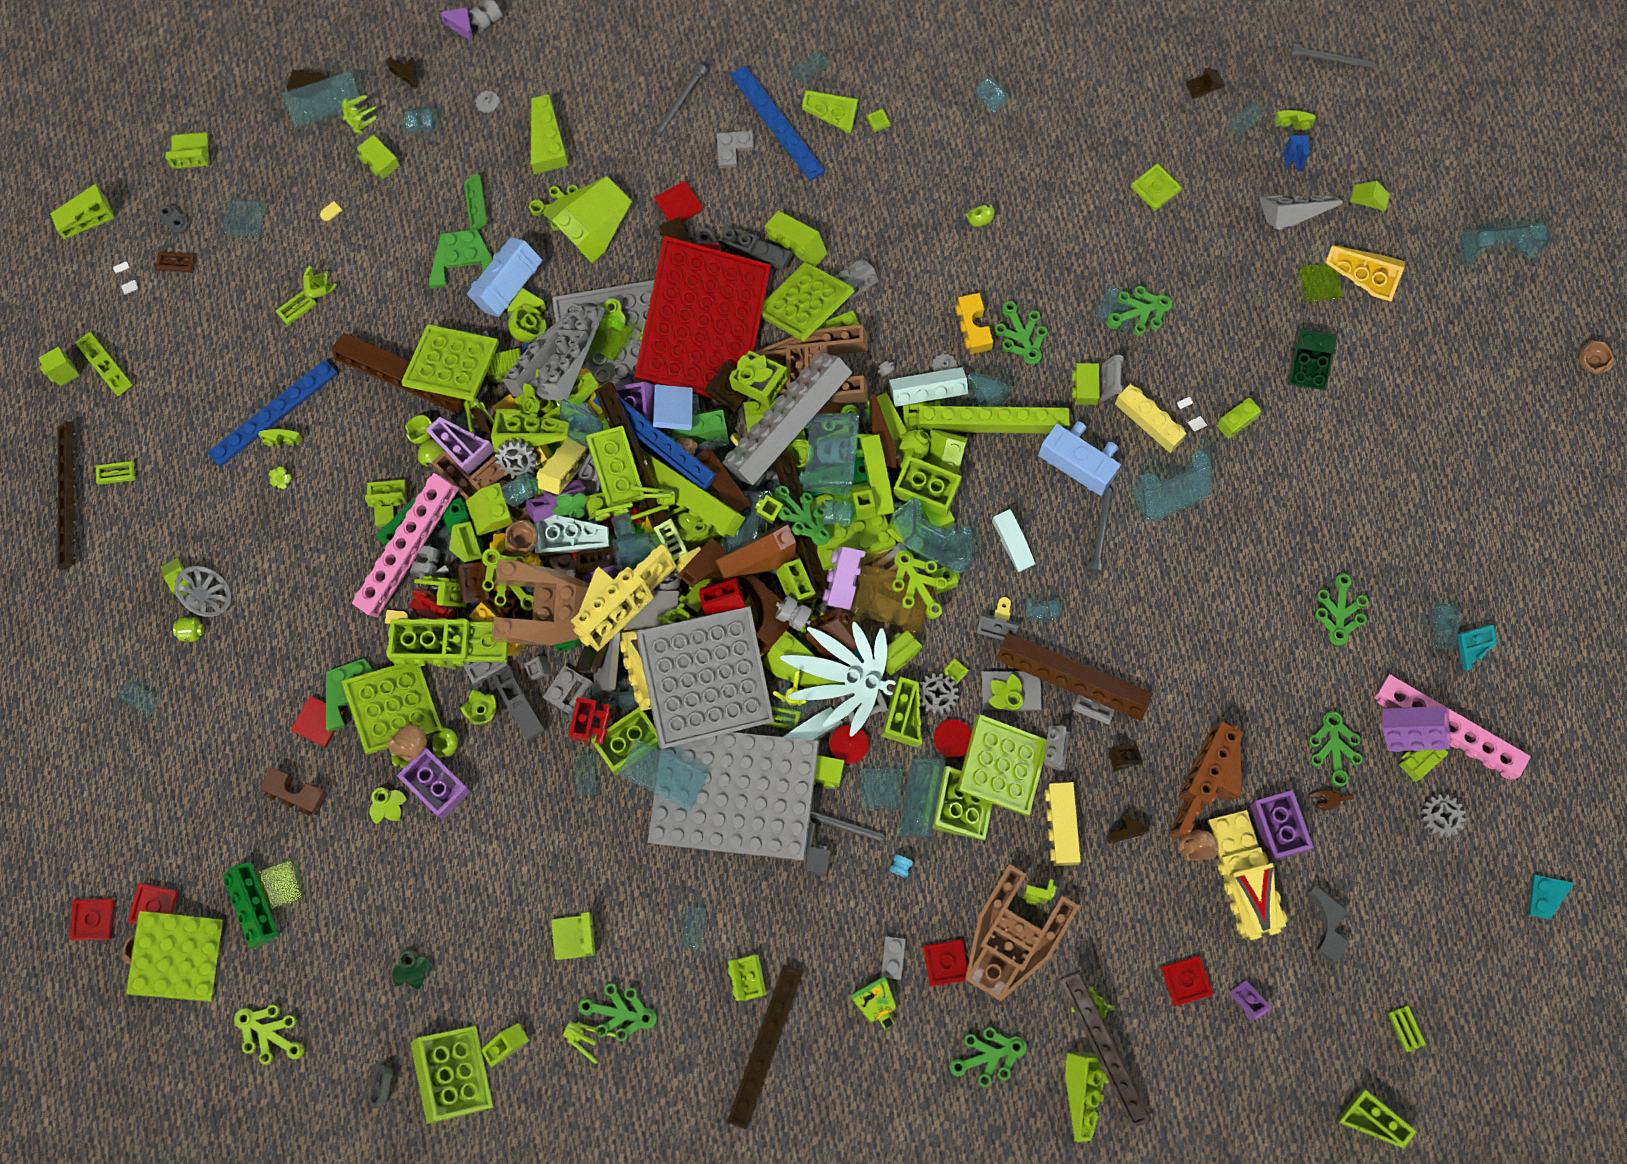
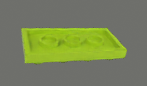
M619 426L586 435L587 444L607 508L645 500L643 491L631 489L632 486L642 487L624 427Z

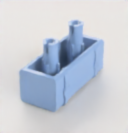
M510 237L499 253L493 256L492 262L478 280L472 283L467 295L483 312L500 317L530 276L535 273L542 259L524 240Z
M1077 421L1071 431L1056 424L1042 443L1038 456L1086 486L1090 491H1094L1102 496L1116 477L1121 466L1120 463L1111 458L1118 450L1117 445L1113 442H1108L1101 452L1079 438L1086 430V426L1083 423Z

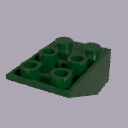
M1300 328L1296 329L1289 385L1326 391L1337 335Z

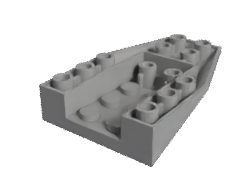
M576 306L531 343L525 353L518 358L516 364L502 379L512 396L518 397L522 395L523 384L527 383L533 386L537 399L567 402L605 312L604 307ZM536 369H539V371H538L539 376H538V377H535V376H536Z

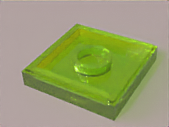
M1319 264L1299 267L1305 303L1341 299L1343 297L1338 271L1331 266Z
M604 312L590 347L615 362L634 330Z
M291 860L255 873L269 911L303 899Z

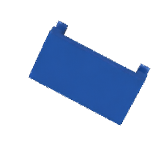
M1290 135L1283 151L1285 167L1287 169L1290 166L1289 162L1294 161L1296 171L1302 170L1309 156V136Z

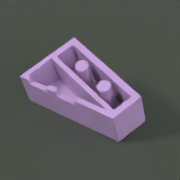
M441 417L426 429L468 475L494 452V447L489 441Z
M839 547L836 548V551L832 552L831 562L833 566L832 570H829L827 574L829 585L828 589H825L823 593L824 605L850 610L856 590L857 575H860L861 568H859L861 557L865 556V551Z

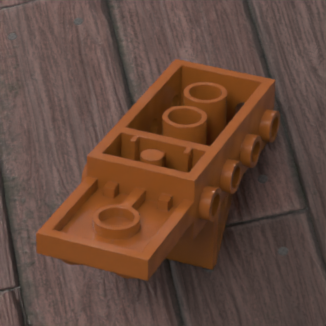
M1221 722L1210 728L1178 795L1179 798L1185 801L1168 836L1177 839L1190 834L1194 827V823H1192L1194 817L1200 814L1203 806L1208 805L1210 802L1213 803L1217 796L1227 802L1241 796V737L1243 733L1239 731L1237 726Z

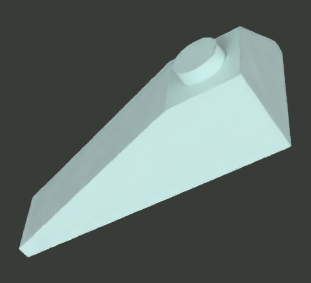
M553 515L534 523L538 535L535 553L541 556L561 555L609 547V527L558 515Z

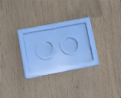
M655 384L653 427L691 430L693 388Z

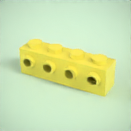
M1130 384L1118 395L1115 405L1169 453L1184 440L1186 436L1184 428L1180 424L1173 422L1169 414L1164 411L1162 412L1153 400L1147 399L1138 387Z
M574 431L565 439L564 444L557 448L552 458L547 460L546 465L539 469L537 473L538 488L557 495L563 491L581 469L590 453L586 435Z
M1073 782L1049 784L1044 794L1045 801H1049V809H1046V818L1051 823V829H1048V839L1052 841L1053 849H1050V860L1054 861V866L1078 865L1080 863Z

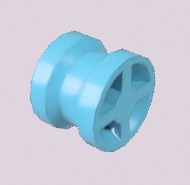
M895 855V862L890 866L889 871L907 878L909 874L908 869L912 867L913 862L900 855Z

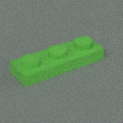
M474 174L464 182L470 230L477 229L478 231L487 224L481 178L479 175Z

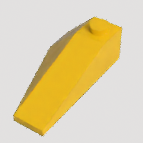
M1332 245L1326 264L1343 276L1350 278L1356 285L1367 290L1372 296L1391 302L1402 275L1405 261Z

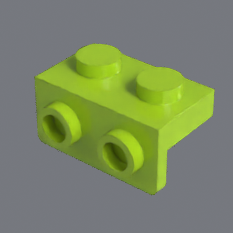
M394 480L367 483L365 501L368 506L374 508L381 507L382 505L399 506L407 503L406 481Z
M1049 879L1045 890L1027 885L1022 898L1026 899L1028 904H1046L1054 897L1056 886L1053 885L1054 880Z
M758 955L728 961V973L732 979V992L736 1001H747L767 995Z

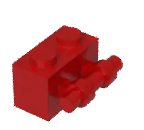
M737 576L723 578V581L714 584L711 582L706 584L705 587L700 588L698 592L706 616L746 607L742 591L738 585Z
M424 587L421 590H414L412 595L415 598L411 601L409 607L421 617L429 620H437L438 618L452 620L456 615L453 609L454 606L437 605V593L434 590L429 589L428 591Z
M577 697L569 730L570 740L590 744L591 736L596 735L595 743L603 744L604 737L607 736L608 732L606 730L607 722L611 718V706L603 704L602 711L597 710L598 704L596 700ZM595 718H600L598 728H594Z

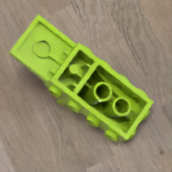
M399 618L391 619L388 629L389 644L386 654L387 658L397 666H406V663H414L415 666H425L428 663L434 666L457 669V667L470 664V662H507L509 643L491 642L492 622H469L464 618H457L456 620L438 618L437 620Z

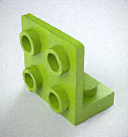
M206 132L172 135L171 151L166 152V160L172 169L208 166V134Z
M603 492L586 496L590 520L596 519V522L605 520L612 514H614V517L625 515L633 507L631 502L607 508Z
M422 576V580H414V583L438 585L437 605L466 607L467 603L462 604L458 579Z
M589 912L581 913V916L552 920L555 960L596 955L592 915Z

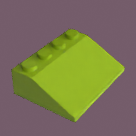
M476 1026L424 1036L410 1042L427 1124L493 1108Z

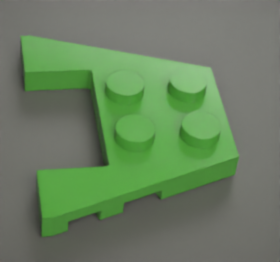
M477 229L440 235L429 280L430 289L446 286L445 269L482 264L484 272L489 266L492 258Z
M364 658L326 672V730L328 733L345 727L339 708L349 704L342 681L374 672Z

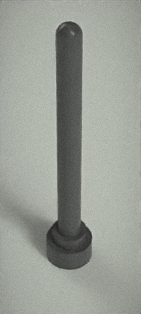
M1293 43L1290 50V57L1293 58L1308 56L1366 68H1374L1376 65L1374 61L1305 49L1304 46L1298 43Z
M696 63L693 67L692 77L657 127V135L663 133L698 79L704 78L707 74L708 69L701 63Z
M1110 487L1104 492L1094 556L1091 562L1088 563L1087 568L1088 572L1094 574H1102L1104 565L1102 564L1101 555L1112 496V489Z
M811 811L810 819L878 841L886 839L883 833Z

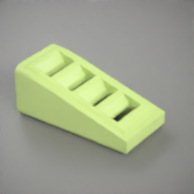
M672 519L654 527L662 545L667 548L673 561L688 553ZM669 528L672 529V531L666 533L665 535L662 534L663 531ZM673 534L675 535L674 538L670 539L667 542L665 541L667 537ZM678 541L679 544L671 548L668 547V545ZM679 547L682 548V551L672 555V551Z

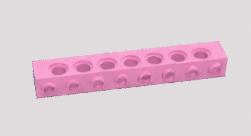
M435 473L428 478L423 491L417 495L416 502L407 511L406 518L397 527L392 540L387 543L384 553L377 559L372 572L365 578L362 588L355 594V599L352 602L353 605L369 616L379 617L459 487ZM437 492L436 498L433 499V495Z
M1390 674L1383 680L1374 696L1383 707L1412 708V704L1418 707L1443 706ZM1394 694H1398L1402 702L1397 701L1394 698ZM1445 707L1449 725L1454 728V733L1450 732L1451 747L1464 750L1468 757L1481 760L1484 766L1489 769L1498 770L1506 779L1515 780L1521 776L1531 756ZM1465 735L1470 736L1471 743L1465 740ZM1483 745L1488 747L1489 753L1483 751ZM1501 755L1507 759V764L1501 761Z

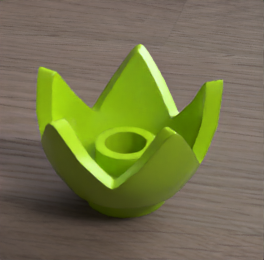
M309 265L303 276L305 293L312 298L329 294L336 287V284L327 286L328 271L313 276L312 267Z
M911 430L898 437L899 439L903 438L899 449L915 448L914 458L919 460L927 456L930 438L923 430Z
M472 690L468 702L460 708L470 723L481 725L489 722L494 717L496 701L492 694L484 695L479 691ZM480 707H484L483 713H478Z

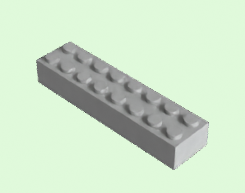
M823 352L815 355L809 366L804 368L800 372V376L789 384L785 393L779 396L775 404L764 412L761 420L751 427L750 432L745 437L739 440L737 447L726 455L722 464L736 479L754 485L852 374V371L838 356Z

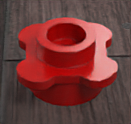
M633 507L634 509L629 510L630 517L641 513V510H636V507ZM643 517L632 520L633 525L638 523L641 525L640 521L644 519Z

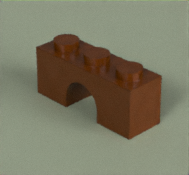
M271 767L259 788L265 792L264 796L275 800L277 797L282 800L281 803L290 808L295 805L300 808L299 812L310 816L311 813L317 815L328 794L308 783H305L299 793L291 794L289 786L293 778Z

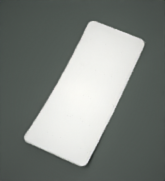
M127 262L113 267L115 273L129 268ZM135 280L121 286L124 294L138 289Z
M1188 397L1177 404L1182 409L1193 402ZM1201 416L1188 422L1193 431L1207 426Z

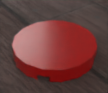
M950 719L942 722L934 732L933 742L936 750L942 756L956 759L963 757L967 753L972 733L970 728L962 721Z
M843 725L836 729L830 739V751L833 757L844 760V764H855L861 761L867 754L869 747L868 738L862 729H859L853 736H850L851 725Z

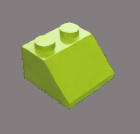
M931 429L929 451L923 461L958 475L968 438Z
M500 483L481 488L466 500L477 536L507 527L513 523Z

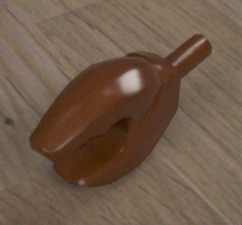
M1319 790L1308 795L1309 799L1320 797L1325 799L1324 804L1315 805L1320 810H1331L1338 807L1341 801L1354 799L1353 795L1340 796L1338 792L1331 790Z

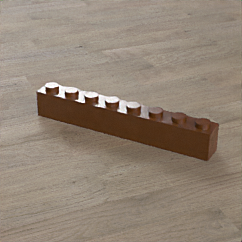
M343 333L331 347L334 360L456 414L461 415L465 409V399L403 386L401 381L410 361L405 360L402 356L391 354L386 349H380L370 342H364L356 336H350L346 333Z
M1007 633L996 659L1001 663L1142 721L1153 694L1010 633Z

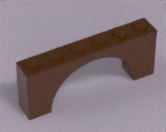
M711 538L681 570L678 576L692 588L699 582L707 579H723L715 560L728 554V552L719 542ZM752 574L737 576L738 585L750 595L758 613V626L756 630L758 647L766 653L790 627L788 620L782 622L775 618L778 610L776 603H781L782 601L778 595L772 593L762 581Z

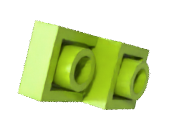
M1277 111L1274 122L1275 126L1282 125L1286 127L1293 124L1295 130H1307L1313 126L1316 116L1302 111Z
M270 429L260 431L258 434L263 443L270 447L274 445L281 446L282 441L291 446L294 444L301 445L303 441L298 432L290 430Z

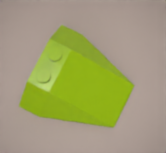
M606 176L556 200L543 212V215L554 226H557L593 264L606 252L632 201Z

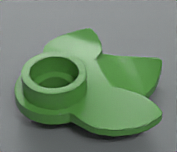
M566 493L560 494L556 498L558 506L553 508L551 512L558 516L569 515L573 519L581 518L586 510L587 498L583 493H578L575 496Z

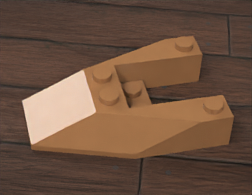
M863 325L816 329L804 342L792 336L754 353L760 356L765 355L767 359L787 367L790 378L779 392L784 394L789 384L800 376V372L809 366L813 357L818 353L823 352L835 355L867 351V333ZM773 375L764 382H754V388L764 390ZM864 375L848 377L828 401L848 404L868 402V384Z
M485 417L484 420L492 433L493 425ZM476 424L475 429L478 435L485 440V437H483L478 425ZM446 451L431 462L435 471L440 476L459 487L457 493L465 500L469 499L481 488L500 483L513 523L518 520L532 521L527 514L526 501L544 496L521 489V479L517 475L514 478H511L510 473L505 476V470L498 469L500 464L495 463L497 459L495 456L471 476ZM533 471L529 473L528 477L523 475L522 478H534L536 474Z
M498 560L495 584L534 587L532 620L494 617L491 642L552 646L580 638L574 632L575 626L571 620L579 613L589 588V583L555 569L519 561Z
M1010 864L978 916L965 978L966 981L999 1001L1007 997L1050 959L1079 908V905L1061 896L1042 930L1007 910L1027 875Z

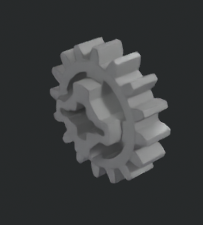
M511 438L510 442L505 440L502 445H499L498 451L495 454V457H497L495 463L500 464L499 470H505V476L510 473L511 478L517 475L521 479L523 475L528 477L529 473L534 471L537 460H535L537 454L532 453L534 447H527L528 442L522 444L521 439L515 442Z
M933 673L931 679L927 676L925 677V683L920 681L919 686L921 688H919V694L921 695L919 696L920 701H922L920 708L925 706V713L931 710L933 716H935L936 712L943 716L944 710L950 713V706L955 708L956 703L954 701H958L959 696L954 694L958 693L959 690L958 688H953L955 681L950 683L949 676L944 679L942 673H940L939 677H936ZM936 683L933 687H928L930 684ZM943 684L949 689V691L945 690ZM936 691L940 692L939 698L935 697ZM926 698L930 699L932 705L927 702ZM948 701V703H946L945 705L939 706V704H941L942 702Z
M1441 794L1436 796V799L1431 797L1428 799L1429 803L1423 804L1426 809L1420 812L1425 815L1421 821L1427 823L1424 826L1425 829L1431 828V835L1437 832L1438 838H1441L1443 835L1449 838L1451 834L1455 836L1458 834L1457 830L1464 828L1460 823L1466 822V819L1462 818L1466 811L1460 810L1463 805H1457L1456 798L1449 800V795H1445L1442 798ZM1436 805L1435 812L1431 814L1432 808Z

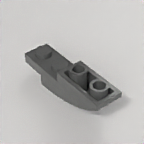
M726 226L718 240L721 244L739 255L782 270L785 269L792 257L790 251L762 242L758 236L730 226Z
M506 665L493 673L492 676L503 700L527 740L529 741L543 733L545 729L512 668Z

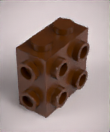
M840 607L807 624V628L811 627L831 636L850 651L857 649L852 622ZM806 628L805 636L816 647L820 656L828 660L838 658L822 646Z

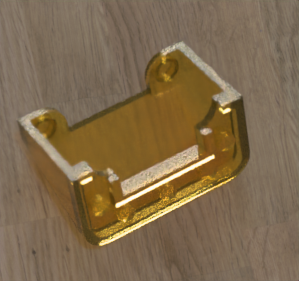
M859 565L861 571L860 575H857L850 610L845 611L850 621L860 623L861 620L868 618L902 626V629L908 631L911 635L920 634L927 605L916 588L913 596L914 605L909 609L902 606V600L906 595L910 579L909 575L904 574L903 582L905 586L902 591L895 592L892 589V583L895 581L897 572ZM897 582L895 587L900 589L901 584ZM924 584L928 593L931 594L932 586ZM906 599L905 603L911 605V601Z

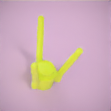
M795 672L793 688L788 689L785 696L776 691L773 692V695L780 698L782 702L786 701L792 706L797 704L802 706V704L806 703V700L788 698L789 694L799 691V672Z

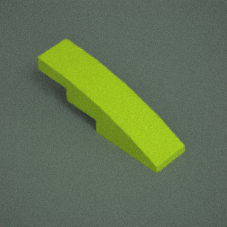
M91 332L75 342L117 396L133 386Z
M880 436L860 438V444L864 456L867 482L872 490L875 502L876 516L892 514L895 511Z

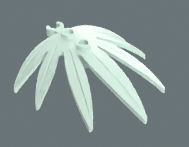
M856 622L852 623L855 642L864 660V663H861L840 642L817 629L808 627L807 630L822 646L842 661L848 663L850 667L835 661L812 656L782 655L780 659L802 671L825 679L844 682L845 685L836 684L810 687L789 694L788 698L820 700L854 693L855 695L839 705L823 724L824 727H827L841 720L862 703L851 724L850 736H853L870 715L875 704L878 689H882L887 695H892L893 692L888 691L886 687L888 684H896L893 680H881L887 660V642L884 629L881 628L878 632L874 649L875 659H873L865 634Z

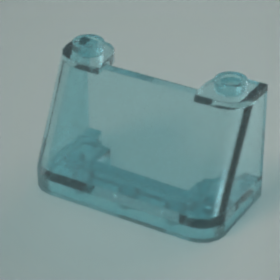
M1521 223L1465 230L1459 237V245L1464 266L1466 267L1474 266L1476 257L1482 255V248L1514 244L1516 252H1524L1527 255V259L1537 258L1551 240L1548 227L1542 223Z
M815 414L804 427L808 429L809 433L806 466L804 472H800L799 477L802 490L848 495L854 476L859 414Z
M1202 448L1192 455V464L1189 465L1190 471L1161 483L1159 478L1152 473L1144 474L1136 479L1130 493L1147 521L1156 522L1210 497L1213 491L1211 458L1206 448Z
M914 498L893 513L892 523L907 548L956 573H962L973 566L971 528L963 526L962 530H954V527L951 526L944 531L920 518L922 517V510H920L921 502Z

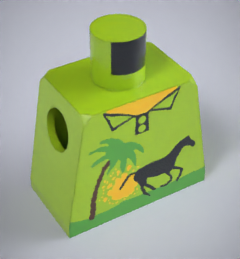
M885 976L851 995L853 1002L870 1023L879 1019L884 1030L895 1024L889 1013L896 1010V1005Z

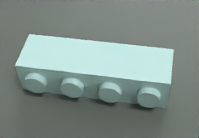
M962 367L889 380L891 398L895 407L968 394L967 377Z

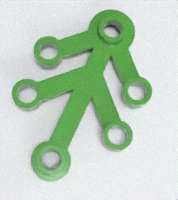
M1142 286L1136 287L1133 294L1137 299L1143 298L1151 302V304L1147 305L1132 299L1127 292L1119 294L1117 300L1120 304H1126L1136 309L1122 314L1112 313L1107 318L1106 324L1110 329L1115 330L1120 327L1123 321L1140 316L1138 324L1133 329L1137 336L1143 335L1146 331L1145 324L1150 312L1156 310L1155 317L1149 324L1150 328L1158 330L1162 325L1163 313L1169 311L1172 307V300L1169 296L1164 294L1152 295L1147 293Z
M1012 301L1005 302L1002 307V313L1004 316L1010 317L1016 332L1006 329L1004 324L996 325L995 334L997 336L1010 338L1004 340L1002 349L1005 352H1013L1023 356L1027 364L1035 365L1039 363L1042 357L1039 348L1043 339L1047 336V328L1044 326L1038 327L1036 331L1037 337L1033 345L1029 341L1034 326L1040 319L1039 312L1031 311L1029 313V321L1024 330L1016 314L1017 305ZM1007 306H1012L1013 309L1009 310ZM1036 315L1037 319H1033L1031 316ZM1002 328L1004 331L999 332L997 329ZM1039 331H1044L1045 334L1041 335ZM1012 340L1022 343L1024 348L1015 346ZM1005 344H1010L1011 347L1007 348ZM1034 353L1036 356L1031 357L1029 354Z
M779 486L772 492L773 499L780 503L785 502L795 513L792 514L786 507L782 508L778 513L781 520L796 522L792 526L794 534L809 536L819 546L825 545L830 541V535L824 529L823 517L826 515V511L823 507H816L813 511L816 524L812 521L810 503L813 497L807 492L802 494L800 497L801 509L789 497V490L785 486Z
M1344 573L1339 574L1334 581L1335 586L1338 588L1337 607L1330 600V594L1327 590H1320L1316 596L1317 600L1322 602L1336 619L1334 625L1327 617L1328 612L1325 608H1319L1315 612V618L1321 621L1329 630V640L1336 646L1344 645L1348 641V634L1358 626H1363L1367 621L1364 614H1357L1353 622L1344 627V619L1368 604V598L1360 595L1353 604L1345 609L1347 588L1351 585V578ZM1341 578H1345L1347 583H1342ZM1321 593L1326 595L1325 599L1320 597ZM1359 599L1364 600V604H1360ZM1318 612H1323L1324 617H1320ZM1357 618H1362L1363 623H1359L1357 621ZM1336 633H1340L1342 638H1338Z
M1330 711L1323 717V727L1309 738L1308 743L1313 748L1318 747L1321 744V739L1329 731L1330 740L1318 754L1311 757L1310 762L1314 767H1319V765H1322L1323 759L1332 750L1334 773L1331 775V782L1336 787H1342L1348 782V775L1342 770L1340 751L1350 759V763L1354 766L1361 764L1363 757L1361 754L1355 753L1339 739L1338 731L1347 738L1350 746H1357L1361 738L1343 725V719L1339 713ZM1330 718L1336 721L1334 725L1329 722ZM1351 737H1355L1357 743H1353ZM1312 738H1316L1318 744H1313ZM1354 756H1357L1359 758L1358 763L1354 762ZM1315 757L1320 759L1319 764L1314 762ZM1336 776L1341 777V779H1342V782H1341V783H1338V782L1335 780V777H1336Z
M614 984L606 985L604 991L607 996L611 997L617 1008L597 1005L588 998L581 1000L578 1006L579 1011L586 1016L598 1013L615 1017L606 1024L596 1027L595 1033L601 1038L607 1036L609 1031L627 1019L635 1021L627 1028L616 1031L615 1037L620 1042L627 1040L629 1035L640 1028H652L657 1020L653 1010L643 1007L637 997L636 990L633 988L626 989L624 996L632 1002L637 1013L629 1011L617 993V987ZM609 987H614L615 991L613 994H608L607 989ZM634 991V997L628 998L627 993ZM585 1003L590 1004L589 1010L583 1009ZM649 1015L650 1020L646 1023L643 1022V1016ZM601 1027L605 1028V1033L603 1035H599L598 1030ZM621 1031L625 1032V1037L623 1039H619L618 1034Z
M987 1028L983 1033L984 1038L988 1041L994 1040L1005 1046L995 1049L977 1040L974 1035L969 1034L964 1039L965 1045L967 1047H974L986 1054L965 1061L955 1059L950 1064V1072L954 1076H961L965 1073L966 1069L988 1062L983 1075L978 1078V1083L981 1087H988L999 1058L1008 1055L1003 1068L999 1069L997 1073L998 1078L1005 1081L1010 1077V1070L1015 1059L1020 1058L1026 1052V1044L1023 1039L1019 1037L1007 1039L996 1033L993 1028ZM988 1030L993 1032L992 1038L986 1036ZM972 1037L974 1039V1044L969 1045L967 1043V1038ZM1017 1043L1020 1046V1050L1014 1051L1012 1048L1013 1044ZM957 1063L962 1066V1070L959 1072L954 1069ZM1002 1070L1007 1071L1008 1075L1006 1078L1000 1076ZM982 1077H986L988 1079L987 1085H983L981 1083Z

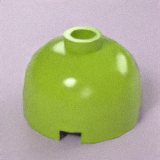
M522 305L515 308L508 319V329L511 335L518 341L524 343L534 342L545 332L546 321L545 319L542 320L539 316L541 313L536 308Z

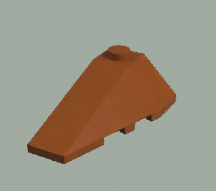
M788 525L776 526L715 561L723 578L777 570L783 564L795 560L796 541Z

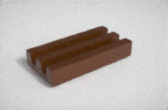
M158 252L155 268L157 271L193 273L196 256L186 253ZM162 258L189 259V261L162 260Z

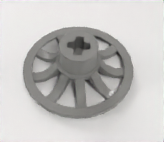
M191 566L182 570L175 580V592L178 599L188 610L197 615L205 617L218 616L230 605L231 592L226 581L211 569ZM194 572L195 585L192 579L186 575L187 573ZM200 572L209 574L203 585H201ZM213 577L220 582V584L210 589L207 588ZM181 579L187 581L189 587L180 586ZM220 589H224L226 597L222 595H212V593ZM181 592L189 593L186 601L182 597ZM213 600L223 601V607L220 609ZM206 605L212 606L215 612H205Z

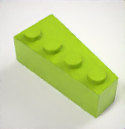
M549 94L531 98V167L533 174L569 166Z

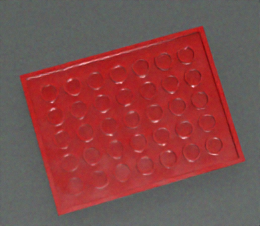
M664 236L634 378L658 385L693 388V394L711 398L704 392V389L726 361L736 369L738 361L743 355L746 356L749 350L754 352L771 265Z

